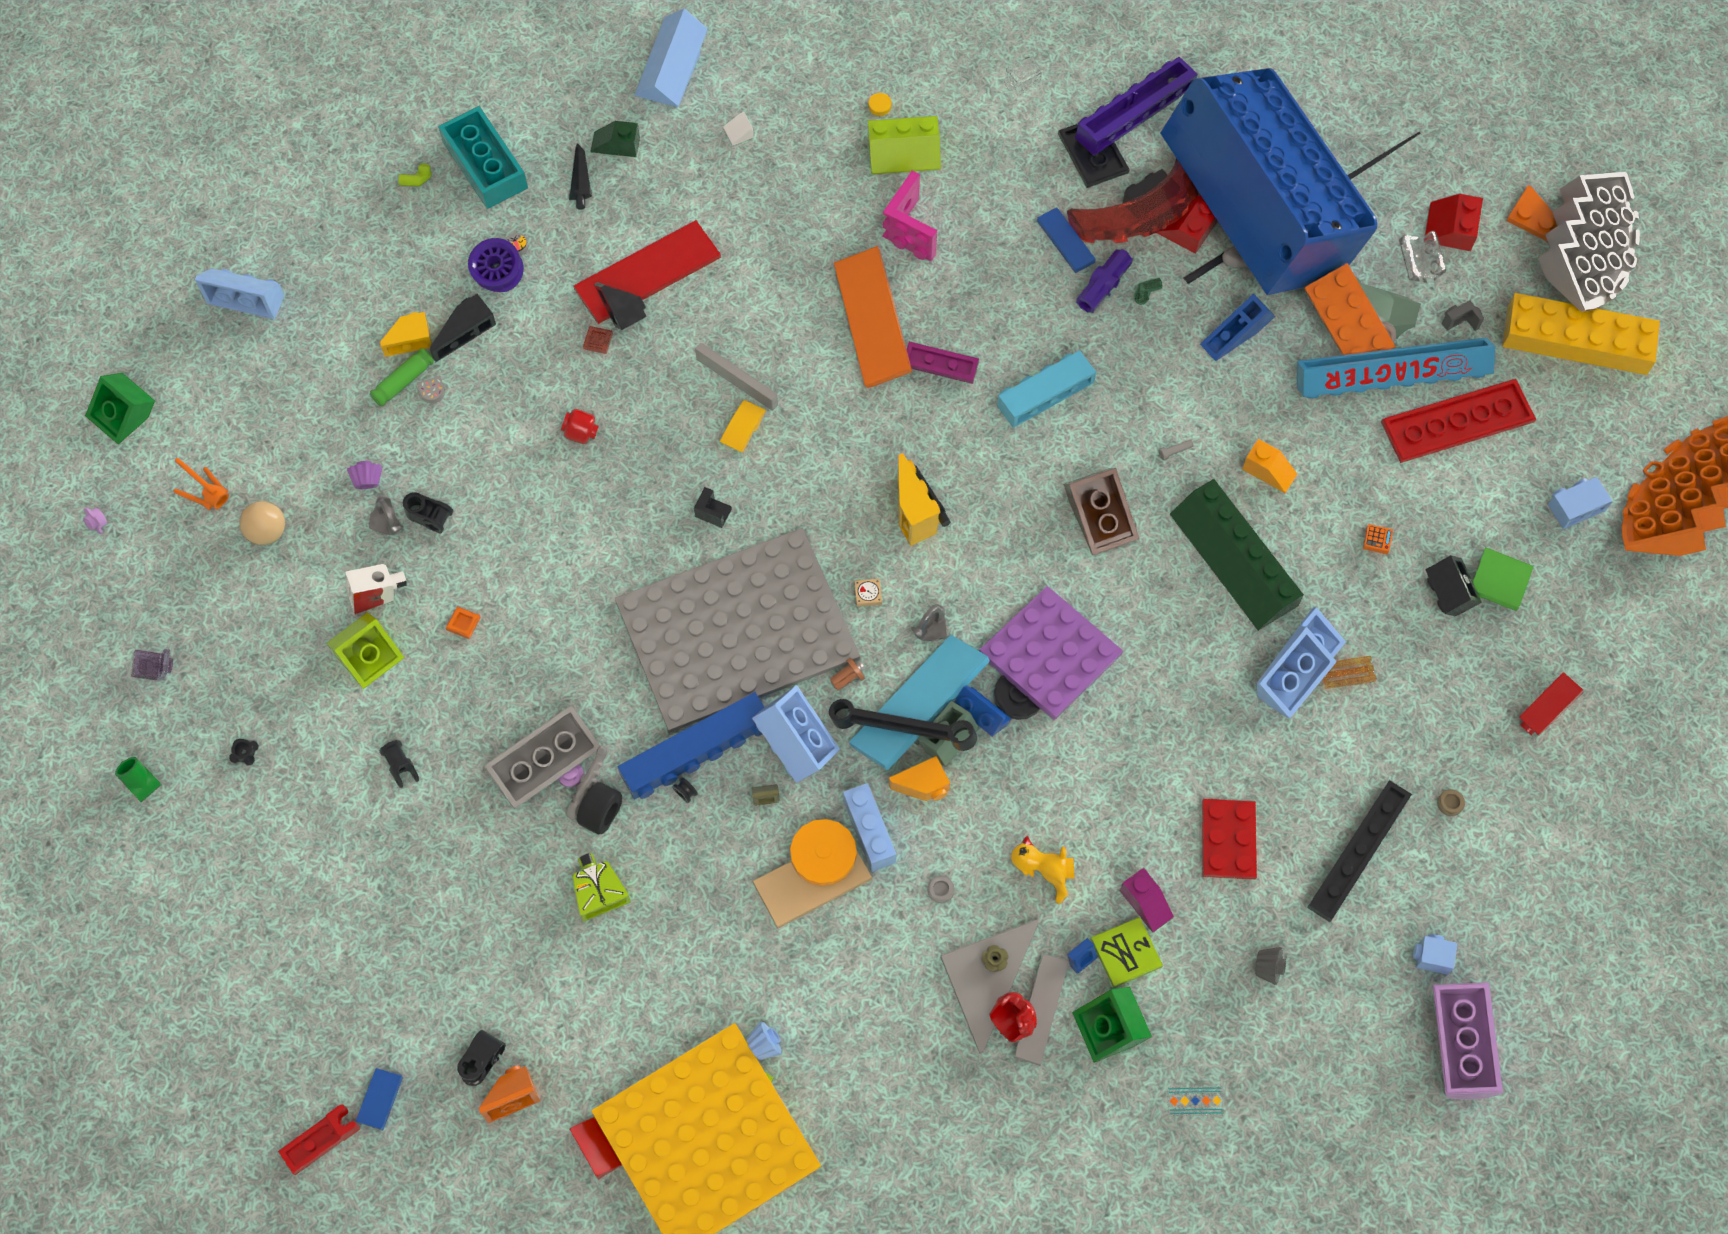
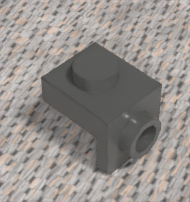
M1469 300L1458 307L1457 305L1450 307L1445 312L1442 325L1448 331L1467 320L1474 331L1480 328L1484 317L1481 310Z

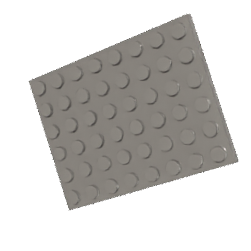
M803 528L615 597L616 604L669 733L704 720L753 692H756L757 696L761 698L847 665L846 660L850 657L853 661L860 659L857 647Z

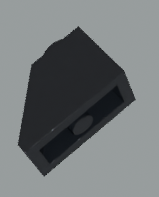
M599 282L594 284L616 328L623 330L647 317L644 312L646 306L640 296Z

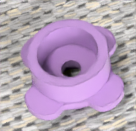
M88 507L84 508L86 516L83 518L85 525L90 530L95 529L99 534L103 533L101 528L107 525V520L98 508L92 510Z

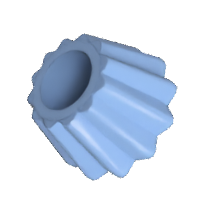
M759 1022L746 1040L752 1053L758 1060L781 1055L782 1049L779 1046V1042H781L779 1035L774 1028H769L765 1022Z

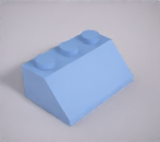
M211 268L195 278L207 304L275 319L285 296L280 284L268 279L265 281L256 279L248 274H234L226 269L217 270Z
M797 685L768 704L752 718L758 730L771 745L772 751L777 754L784 764L787 773L792 776L796 783L819 771L840 750Z

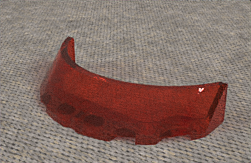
M1176 158L1175 164L1167 177L1147 193L1128 202L1105 208H1071L1067 210L1069 224L1084 242L1095 243V240H1112L1115 243L1128 242L1129 237L1137 235L1142 237L1150 236L1178 221L1189 210L1188 206L1192 200H1196L1198 190Z

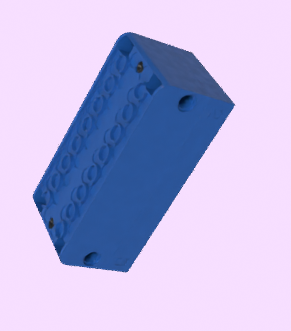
M1272 68L1194 79L1160 132L1266 295L1305 288L1346 263L1350 265L1377 229V219Z

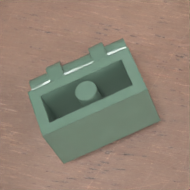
M953 701L933 721L934 723L952 725L956 721L966 720L973 725L975 732L979 729L971 713ZM964 730L955 737L962 741L967 739L970 734L968 730ZM920 736L914 742L916 745L921 744L930 757L937 756L939 762L945 767L959 752V750L953 747L951 741Z

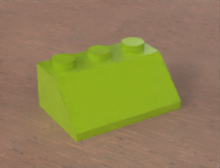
M937 116L868 120L867 136L871 174L941 170L940 134Z

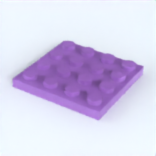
M1048 586L979 650L988 656L989 664L1004 675L1009 682L1015 685L1025 696H1028L1033 703L1040 707L1054 721L1123 653L1120 647Z

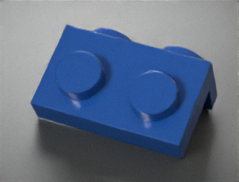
M964 686L954 703L970 712L976 724L992 737L1004 729L1011 720L1008 715L973 687Z

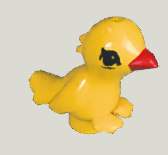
M1029 836L1023 838L1022 843L1012 850L1011 860L1013 865L1022 871L1025 876L1030 874L1031 877H1034V871L1038 870L1048 882L1054 885L1056 890L1055 903L1061 904L1068 897L1065 884L1066 879H1075L1074 857L1066 858L1067 851L1065 846L1061 847L1060 854L1042 853L1034 847Z

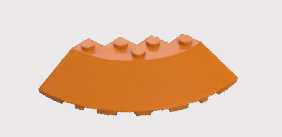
M1728 416L1712 421V426L1702 430L1697 428L1691 431V435L1682 443L1679 439L1672 442L1663 449L1667 455L1670 452L1672 453L1662 463L1650 461L1643 469L1647 478L1640 485L1633 483L1627 495L1628 501L1623 508L1622 538L1625 551L1674 556L1696 553L1706 550L1704 532L1726 527L1724 509L1728 508ZM1652 465L1657 466L1652 473L1647 472Z

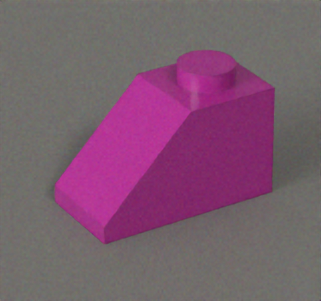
M1144 867L1122 883L1120 888L1121 894L1152 933L1174 918L1161 888Z

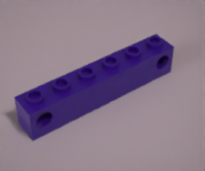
M1180 57L1173 61H1167L1161 69L1155 73H1149L1140 83H1134L1127 92L1122 95L1118 94L1109 104L1100 106L1094 114L1082 118L1077 124L1075 139L1095 156L1184 95L1198 74ZM1170 78H1176L1172 82H1168Z

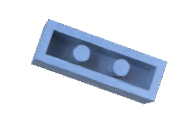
M868 783L844 791L843 802L871 872L895 864L897 854Z

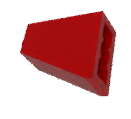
M1563 672L1519 716L1523 721L1520 726L1530 735L1535 732L1540 736L1584 693V690Z

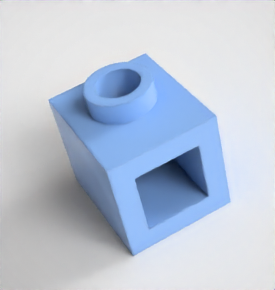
M1430 934L1424 936L1414 946L1413 959L1417 960L1416 968L1449 975L1455 966L1457 943L1444 940V937L1440 935Z

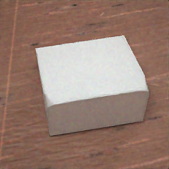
M745 112L738 114L723 126L732 146L754 138L752 125Z

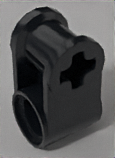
M417 492L409 493L403 499V508L409 520L440 534L444 531L443 525L448 516H451L454 512L446 503L431 499ZM414 505H420V506H421V507H420L419 509H417V510H411V509H410V508H411L412 506H414Z
M480 1030L457 1065V1071L463 1082L469 1086L481 1084L493 1065L499 1060L498 1055L503 1054L506 1043L486 1031ZM475 1067L477 1069L475 1073H467L466 1071L468 1068L473 1069Z

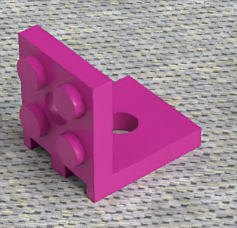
M911 171L883 211V215L887 217L883 221V228L886 231L882 237L891 241L899 249L905 248L913 252L914 256L918 259L932 261L936 256L938 230L909 216V213L919 200L920 174Z

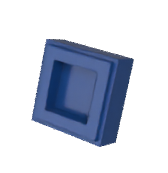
M1088 938L1067 954L1070 967L1076 973H1080L1097 959L1094 943Z

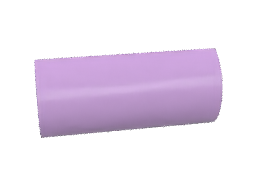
M1489 982L1433 985L1445 1096L1450 1099H1483L1502 1094L1503 1089Z

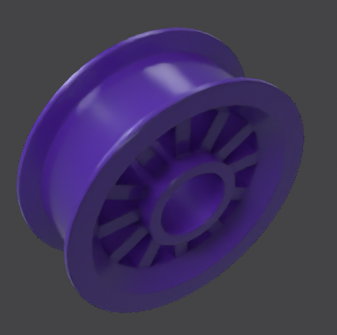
M490 238L480 242L473 248L468 258V269L471 276L481 287L489 291L507 292L516 287L522 279L524 272L523 261L516 247L505 239ZM500 264L499 267L492 269L493 265Z

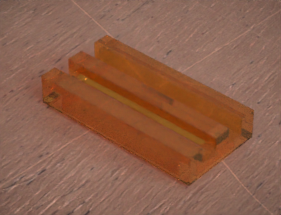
M1371 656L1338 660L1331 669L1366 664V666L1328 672L1323 678L1325 689L1376 682L1377 677L1373 672L1374 666L1371 665ZM1368 672L1367 676L1329 681L1328 679Z

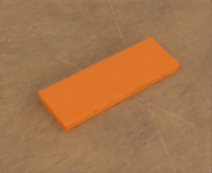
M875 246L834 262L865 386L867 388L874 387L911 373V364L879 247Z

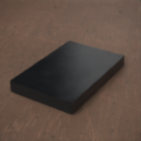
M1077 124L1058 130V135L1087 188L1129 173L1130 169L1115 142L1093 156L1075 139Z

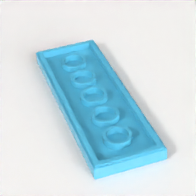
M950 635L878 712L933 722L946 706L958 696L961 689L968 685L990 660L985 654ZM864 726L849 743L852 748L888 771L920 736Z

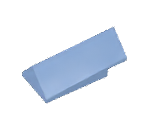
M685 8L664 17L635 96L679 107L701 54L700 48L708 31L707 27Z
M1317 607L1311 609L1257 682V697L1286 718L1293 716L1337 662L1333 657L1346 643Z

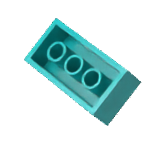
M480 106L438 126L443 144L486 209L528 189L525 172Z

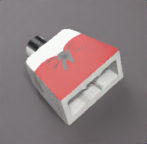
M384 564L345 572L347 595L354 614L393 601L394 589L407 586L403 571L389 575L388 569Z

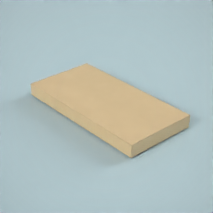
M857 851L852 871L845 879L834 885L819 886L808 883L797 874L792 862L753 881V884L777 929L871 881L872 876Z

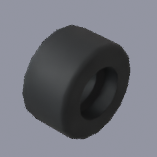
M601 782L594 784L588 790L579 806L577 813L578 824L598 835L605 833L620 810L622 804L621 792Z

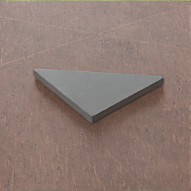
M1037 920L941 955V960L979 1054L984 1052L995 1027L989 1014L996 1000L1010 992L1037 929ZM997 945L1000 949L1003 948L1007 951V966L1002 971L992 972L985 968V964L982 962V954L984 951H987L989 946ZM994 956L993 960L996 961L998 958Z

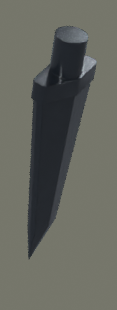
M577 143L569 200H576V208L581 210L585 209V199L592 197V190L590 188L585 151Z
M915 465L916 476L919 480L922 479L925 482L929 498L935 500L940 508L938 516L942 527L948 526L951 521L946 514L944 506Z

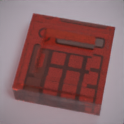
M589 326L583 349L607 354L613 330Z

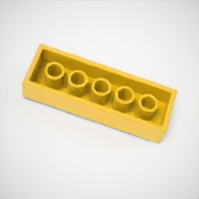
M1514 293L1507 307L1502 347L1647 375L1656 362L1660 320L1597 308L1581 312L1571 303Z

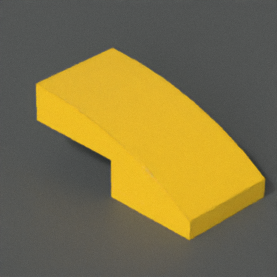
M743 400L729 422L720 442L743 453L753 432H756L767 410Z

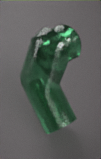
M1158 277L1139 283L1134 293L1135 302L1139 305L1146 304L1149 301L1151 292L1163 288L1161 279Z

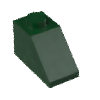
M613 121L594 132L590 152L637 157L640 142L638 123Z

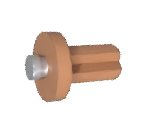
M851 657L846 660L849 665L830 679L835 689L841 690L856 678H859L860 681L865 679L860 671L865 669L861 661L855 664Z

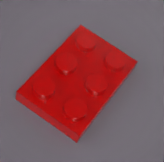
M1202 800V877L1256 880V801Z

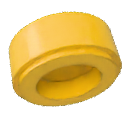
M884 93L873 94L869 99L870 112L876 116L887 115L891 110V98Z

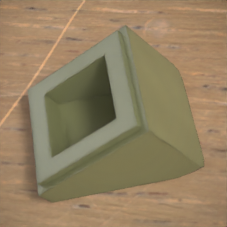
M777 784L752 787L753 803L755 806L779 803L780 798Z

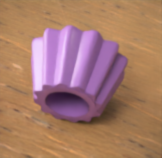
M360 461L355 466L347 468L355 489L376 488L379 485L382 466L371 461Z

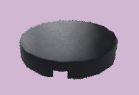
M1004 675L999 678L995 685L993 696L995 705L1000 710L1016 720L1028 719L1038 713L1040 707L1033 703L1028 696H1025Z

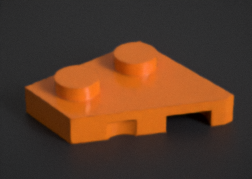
M1528 185L1509 215L1507 222L1548 242L1545 234L1557 227L1552 210L1532 186Z

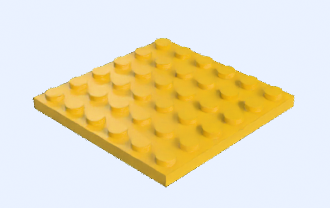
M733 1023L591 1110L662 1234H716L822 1167L759 1061L752 1053L736 1023Z

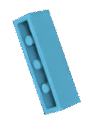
M1080 350L1074 354L1069 353L1060 362L1045 366L1040 373L1033 377H1025L1015 387L1004 389L998 395L997 407L1014 428L1093 384L1096 371Z

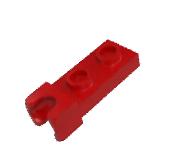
M344 1104L337 1106L326 1114L325 1118L278 1151L292 1174L297 1175L335 1146L360 1130V1126L354 1121L341 1125L342 1118L348 1114V1109Z

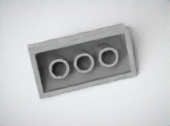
M571 705L488 762L483 768L499 791L515 809L594 754L600 744Z

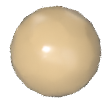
M256 501L249 504L242 511L239 520L243 536L252 544L269 545L276 542L283 535L286 526L285 517L281 509L267 501Z

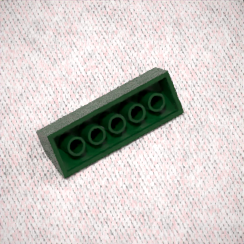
M1215 479L1195 489L1170 513V516L1258 631L1299 606L1304 594Z

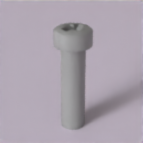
M1188 440L1169 448H1160L1159 455L1162 460H1166L1173 454L1192 448L1193 442Z

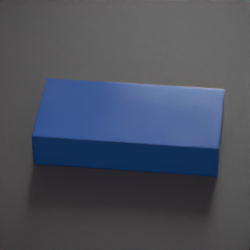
M376 1068L356 1122L383 1131L403 1077Z

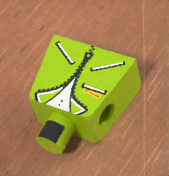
M592 853L578 858L582 871L574 873L572 877L579 912L583 922L631 903L628 892L608 861L597 864Z

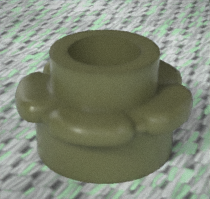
M992 945L987 948V951L983 952L982 962L987 970L995 972L1006 968L1008 953L1005 949ZM996 956L998 960L994 961L993 957Z

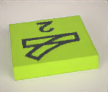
M1140 917L1095 935L1090 939L1094 943L1097 955L1113 988L1163 967Z

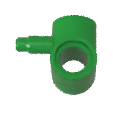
M130 757L122 761L115 771L118 779L141 803L162 785L136 757Z

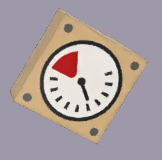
M880 579L855 581L857 607L882 605Z

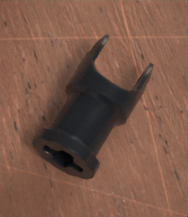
M394 740L381 747L379 753L381 756H385L390 766L389 771L399 788H402L403 783L399 776L400 773L410 772L415 782L419 781V776L411 759L406 758L401 748V741Z

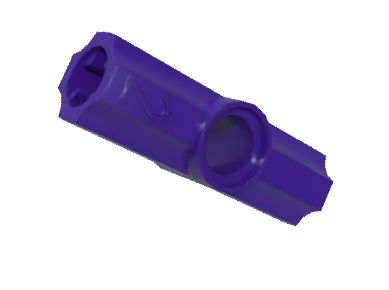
M1116 249L1103 266H1098L1095 269L1089 284L1076 300V303L1082 310L1087 313H1093L1105 297L1111 295V290L1117 288L1120 278L1133 262V258H1131L1127 251Z

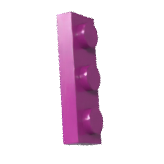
M909 341L907 353L912 369L973 384L979 358Z

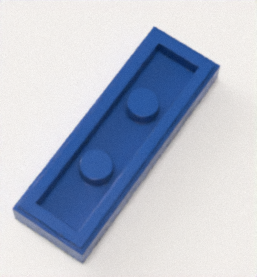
M1057 207L1037 217L1038 224L1075 273L1095 263V257Z

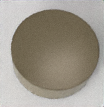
M1448 789L1440 794L1437 805L1443 814L1456 816L1464 809L1465 799L1460 792Z

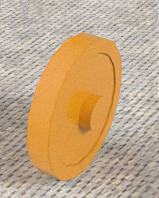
M828 819L813 820L802 826L794 835L790 847L791 862L797 874L808 883L819 886L834 885L845 879L852 871L857 857L856 843L850 831L839 822Z

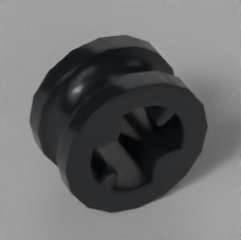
M681 777L679 779L680 783L678 785L674 784L672 788L686 803H689L691 796H697L698 792L690 782Z

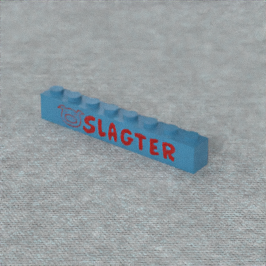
M1486 337L1297 361V389L1303 397L1317 398L1319 395L1330 394L1336 396L1349 391L1361 393L1373 388L1385 390L1391 386L1398 385L1409 387L1413 386L1414 383L1422 382L1433 384L1438 382V380L1446 379L1457 381L1462 377L1470 376L1481 378L1486 374H1494L1495 345Z

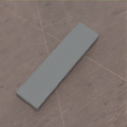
M700 343L695 348L696 360L773 411L778 406L777 393L703 343Z
M1043 953L1030 998V1003L1036 1012L1037 1026L1032 1035L1018 1041L1015 1059L1041 1066L1069 964L1068 960Z

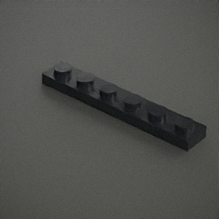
M1388 781L1307 907L1328 922L1332 921L1412 795L1410 792L1394 782Z

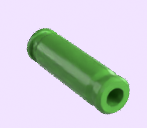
M420 348L418 353L413 354L380 382L376 389L370 391L371 398L379 406H384L387 401L394 398L423 373L429 365L433 364L432 356L425 349Z

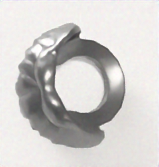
M378 497L376 506L370 514L369 529L385 535H395L404 526L400 525L399 520L395 517L391 499L389 497Z
M933 605L923 615L918 627H910L918 639L932 642L947 637L945 609L943 606Z

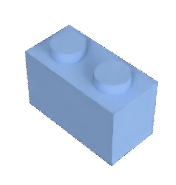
M1598 477L1590 480L1584 478L1567 490L1564 487L1555 491L1548 506L1561 527L1565 529L1606 511L1612 503V499Z

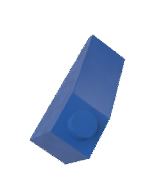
M1253 293L1200 345L1217 361L1259 333L1276 316Z

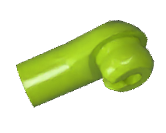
M421 163L418 166V172L414 175L399 174V186H421L431 178V166L427 163Z

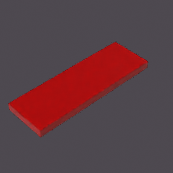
M697 220L573 285L595 321L600 324L609 319L610 316L594 286L597 282L630 292L644 300L720 259L721 254Z
M1512 379L1383 418L1381 423L1400 463L1534 423L1536 417L1517 379Z

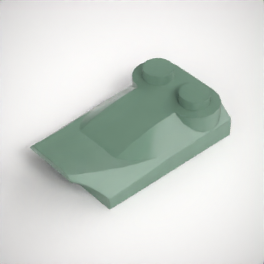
M1356 277L1381 322H1389L1395 327L1396 339L1408 329L1415 327L1421 303L1396 293L1363 284Z

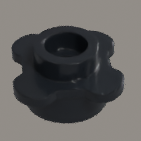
M236 739L231 748L232 754L229 755L230 761L232 763L243 762L247 766L252 765L255 762V751L259 748L256 741L249 742L246 739Z

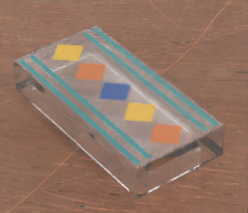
M1222 1087L1166 1088L1168 1117L1224 1115Z

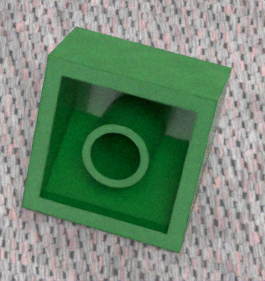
M123 373L104 375L99 378L85 417L116 444H120L149 418L155 400Z
M1130 987L1111 989L1072 1012L1094 1063L1131 1049L1152 1037Z

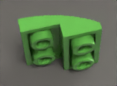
M1485 547L1472 581L1480 598L1517 611L1527 588L1533 566Z

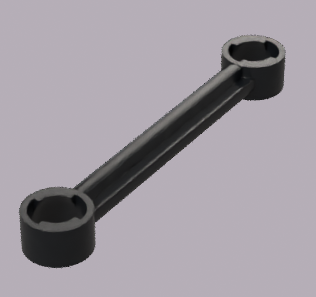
M847 699L836 700L829 707V716L834 725L840 729H847L854 724L941 739L951 741L953 747L959 751H967L974 747L977 742V734L974 727L966 720L956 721L952 725L856 709L852 702ZM848 709L849 715L847 717L839 719L836 716L839 710ZM968 730L970 736L967 739L959 741L955 737L959 732Z

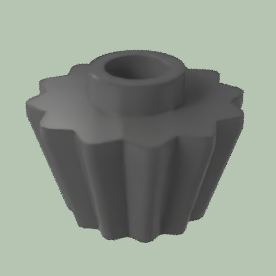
M1282 947L1258 951L1255 965L1256 976L1277 985L1280 975H1284L1286 969V959H1283Z

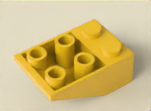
M901 453L898 455L899 527L910 546L937 534L940 508L935 500L929 498L925 482L922 479L919 480L916 476V468L913 462L907 460L905 455Z

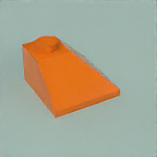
M520 1065L511 1067L505 1071V1075L498 1078L479 1107L480 1114L488 1124L540 1102L527 1067L521 1068Z

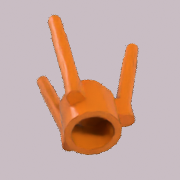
M175 458V462L204 487L202 491L204 500L179 489H174V493L201 504L208 510L212 507L219 509L228 500V490L220 484L207 467H204L203 471L213 484H208L179 458Z

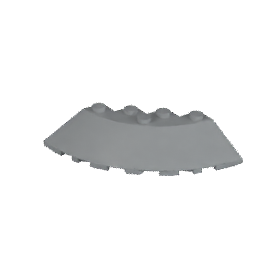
M1626 172L1580 175L1559 189L1564 204L1552 211L1557 227L1545 234L1550 250L1538 257L1546 279L1581 312L1594 310L1615 298L1627 285L1629 274L1636 265L1637 259L1634 247L1639 246L1640 232L1638 229L1632 231V223H1634L1635 219L1639 218L1638 212L1630 209L1629 200L1635 198Z

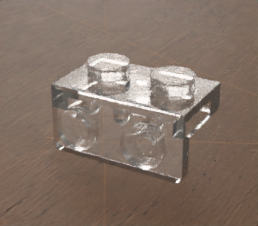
M1431 231L1423 238L1404 234L1399 239L1409 280L1433 283L1446 272L1436 232Z

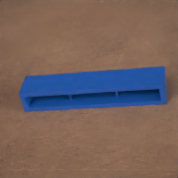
M756 692L617 766L619 774L634 800L639 797L641 799L649 797L654 793V789L662 784L664 786L673 784L678 779L677 776L684 772L687 774L695 772L700 768V764L708 759L710 761L717 760L723 755V751L730 747L736 749L742 746L750 736L754 734L755 736L762 735L752 719L764 708Z

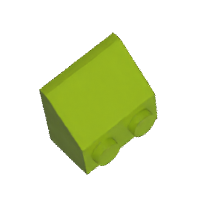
M368 612L326 643L363 689L405 658L378 620Z

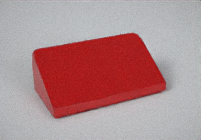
M595 1117L569 1129L598 1180L622 1166Z

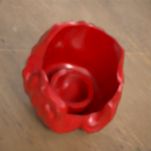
M1009 992L999 997L989 1014L991 1021L1000 1031V1034L1009 1042H1016L1032 1035L1037 1026V1016L1034 1007L1017 992Z

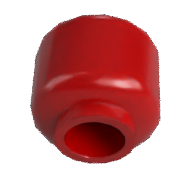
M573 409L571 413H566L561 431H564L566 439L586 444L589 438L595 439L599 425L595 424V416L593 414Z

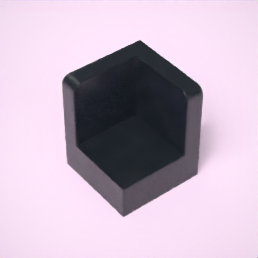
M704 487L694 506L696 518L720 528L724 526L732 510L730 505L715 500L714 490Z

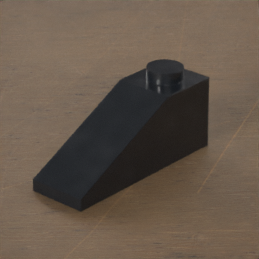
M478 294L464 299L455 308L429 349L435 363L496 325L492 311Z

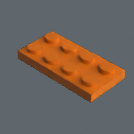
M1348 263L1304 288L1342 355L1389 350L1396 347Z

